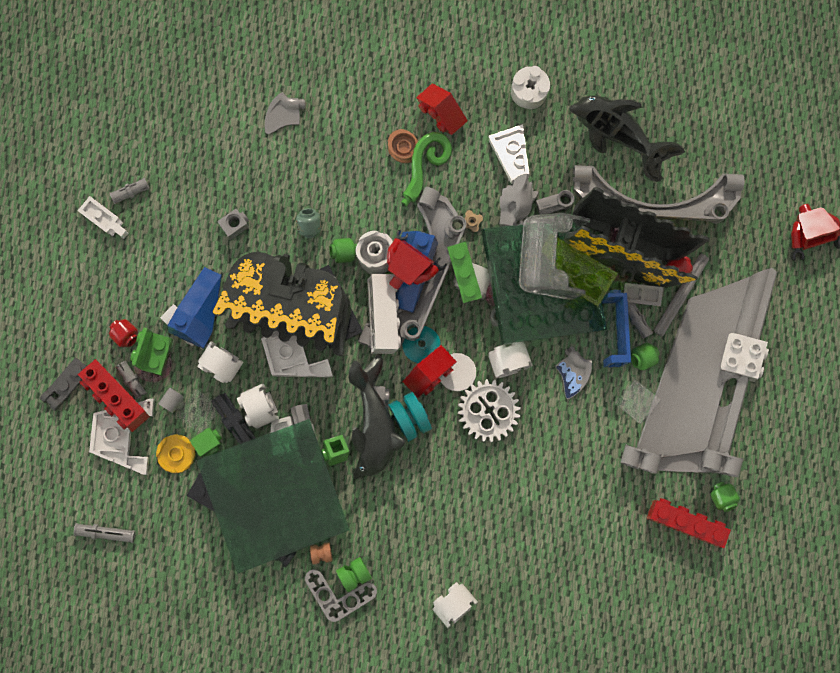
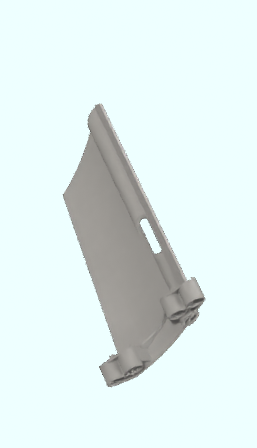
M773 268L760 271L748 278L688 300L637 448L625 444L621 464L657 474V471L719 473L739 477L744 458L730 456L729 452L749 377L722 370L720 365L730 333L760 340L777 272ZM731 378H736L737 384L732 402L725 407H720L719 402L725 382Z

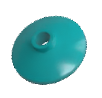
M424 326L417 340L410 341L404 339L403 351L411 361L420 363L441 345L440 338L433 329ZM416 327L408 331V334L412 336L418 333ZM421 340L424 341L425 346L420 347L418 345V342Z

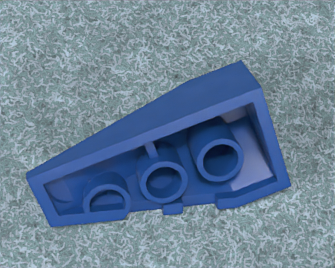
M420 231L402 232L401 237H405L408 233L407 243L433 260L438 246V241L434 235ZM403 282L395 293L396 299L399 302L398 309L414 313L424 283L408 285Z
M206 267L203 268L167 326L170 334L202 349L205 348L213 333L215 315L212 312L218 300L222 275Z

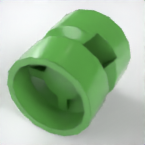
M361 557L353 560L350 566L344 565L336 570L340 581L348 593L356 589L358 583L364 584L372 579Z

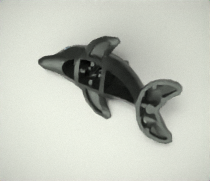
M594 95L582 97L576 104L570 106V111L589 129V139L594 149L600 153H606V139H609L642 155L645 176L652 181L658 182L662 180L660 170L663 161L685 153L684 148L678 143L649 142L639 124L629 113V111L642 108L639 102L625 99L612 101L605 97Z
M379 354L376 355L374 360L365 369H362L360 363L354 360L349 370V382L360 390L363 402L362 432L357 427L352 429V443L355 450L360 453L357 466L353 472L354 479H359L363 476H374L387 467L393 452L401 449L405 444V439L395 433L393 425L394 416H390L383 400L374 389L383 366V358Z

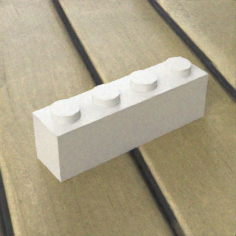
M371 274L367 279L371 354H394L401 346V338L398 336L397 330L400 326V320L397 318L396 312L399 307V302L395 295L397 289L389 284L394 274Z

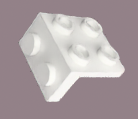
M730 333L721 361V369L747 376L749 381L755 382L758 378L762 377L764 371L762 363L768 355L769 349L766 348L768 342Z

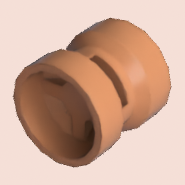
M330 542L323 543L320 547L316 544L310 545L313 565L319 564L321 560L326 563L332 562Z

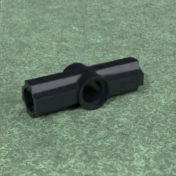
M225 392L211 401L222 417L223 424L234 435L243 450L257 441L253 432L247 426L246 420L242 417L241 412L238 408H235Z

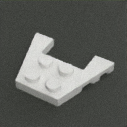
M275 331L269 338L263 337L261 339L272 376L333 377L328 359L308 365L304 348L297 344V337L295 335L291 336L289 341L282 342L279 339V332Z
M155 399L137 402L150 417H153ZM106 410L93 413L89 452L143 475H148L149 457L129 456L131 431L128 428L124 430L116 422L119 418L116 415L111 417Z

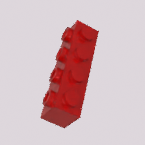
M96 359L78 374L82 379L79 383L87 391L91 389L94 392L92 397L99 404L103 402L106 405L104 409L111 417L116 415L119 418L116 422L124 430L128 428L133 432L150 417Z
M662 498L659 501H652L646 518L718 548H725L731 532L730 529L725 528V523L717 520L714 523L707 520V516L696 513L695 516L689 513V509L679 505L678 508L673 507L670 501Z

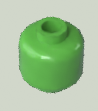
M351 238L335 239L329 245L330 258L334 259L336 263L353 262L357 244H354Z
M648 342L633 348L631 351V364L640 370H647L655 366L659 361L660 353L658 348Z
M720 482L713 486L714 490L710 493V496L718 510L728 512L738 507L737 503L740 498L732 484Z

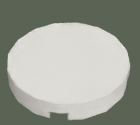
M453 353L451 356L457 361L452 367L454 371L446 378L442 376L440 378L442 380L441 383L449 390L463 391L473 384L476 378V367L468 356L462 353Z

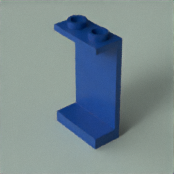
M611 290L600 299V304L615 303L618 355H610L603 360V367H623L631 363L627 293H621V290Z

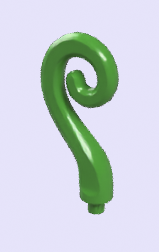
M430 132L424 135L414 148L411 182L403 192L404 199L401 201L406 207L410 202L415 203L423 188L422 157L425 148L431 142L441 144L443 148L441 157L435 156L436 148L434 146L429 147L427 150V159L434 165L446 163L451 156L452 146L450 140L440 132Z

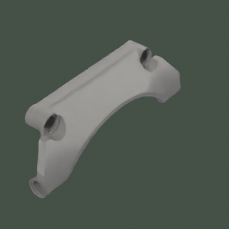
M574 165L573 174H575V177H573V191L581 199L594 187H598L604 191V195L618 196L622 199V203L635 204L639 207V211L653 212L657 215L656 218L720 223L729 215V212L740 200L741 191L744 187L743 174L726 173L722 174L705 192L694 198L673 204H650L621 194L611 187L593 166ZM716 209L721 211L722 217L715 214Z
M430 187L424 188L417 207L425 220L428 233L434 235L438 241L432 261L435 263L440 257L441 260L438 264L444 266L447 263V266L432 279L424 283L414 313L401 309L396 311L397 318L400 320V326L397 330L398 336L401 338V345L404 339L415 341L420 337L451 264L447 247L459 244L466 228V220L458 215L447 197L440 195L437 190ZM458 222L462 225V229L455 230L452 225ZM366 323L358 343L364 346L366 344L369 348H371L370 323ZM412 326L418 329V333L413 336L407 332V329Z

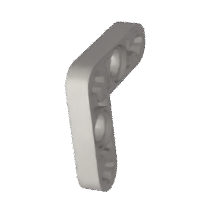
M312 569L305 576L306 584L325 616L332 622L344 618L374 599L377 594L376 586L371 582H366L340 599H337L319 570ZM311 573H313L314 575H319V578L317 579L319 584H321L322 582H324L325 586L320 587L316 592L313 588L317 587V585L314 581H309V579L311 578ZM365 586L368 588L372 587L374 589L372 596H363L362 598L365 601L361 603L359 596L355 592L359 590L361 594L365 591ZM323 589L328 590L330 593V598L327 601H322L319 598V592ZM349 596H354L357 599V605L353 608L346 605V599ZM342 601L343 607L348 612L344 613L341 610L338 612L339 617L330 616V608H339L341 605L338 603Z

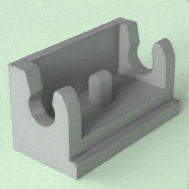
M622 282V293H627L628 303L661 306L663 287Z

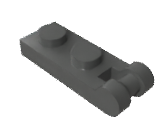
M75 357L49 389L41 395L40 400L44 403L47 402L51 405L50 408L57 411L80 384L79 382L82 379L78 374L87 366ZM55 392L60 395L57 399L52 397Z

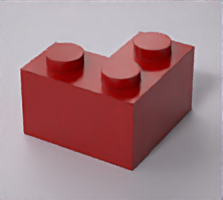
M433 83L416 97L420 103L418 105L420 110L424 114L428 113L433 119H436V126L442 133L446 132L453 135L468 121L452 93Z
M440 345L418 363L402 382L417 398L423 394L427 396L442 381L440 379L442 376L446 378L454 371L452 367L457 361Z

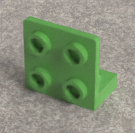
M144 327L138 333V345L131 354L130 361H132V365L139 370L162 376L173 339L153 333Z

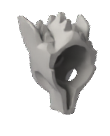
M528 173L515 177L513 185L503 188L502 196H500L501 216L499 225L501 227L514 229L517 221L523 220L530 213L532 203L537 198L539 192L533 191V184L528 181Z

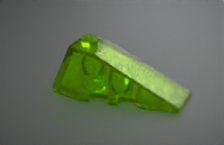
M552 234L541 250L576 292L596 306H599L618 274Z

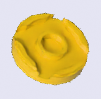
M178 434L164 438L159 443L156 451L160 467L171 473H181L189 469L194 463L196 456L195 448L189 439Z

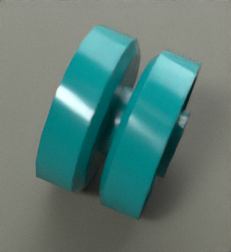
M413 392L403 396L406 409L398 400L388 404L408 442L417 438V432L413 425L416 424L419 431L423 434L432 429L425 409Z

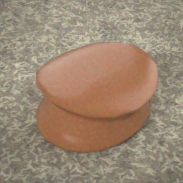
M396 130L388 138V151L396 161L410 163L412 162L413 151L418 140L407 130Z

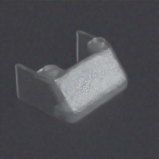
M566 213L532 215L525 219L523 223L519 284L524 291L570 300L585 294L586 290L568 287L567 274L562 270L555 269L557 233H565L570 229H577L589 223L590 218Z

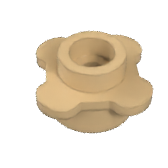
M468 210L465 213L466 228L471 229L472 232H477L483 217Z

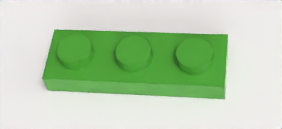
M466 242L447 247L463 303L482 298Z

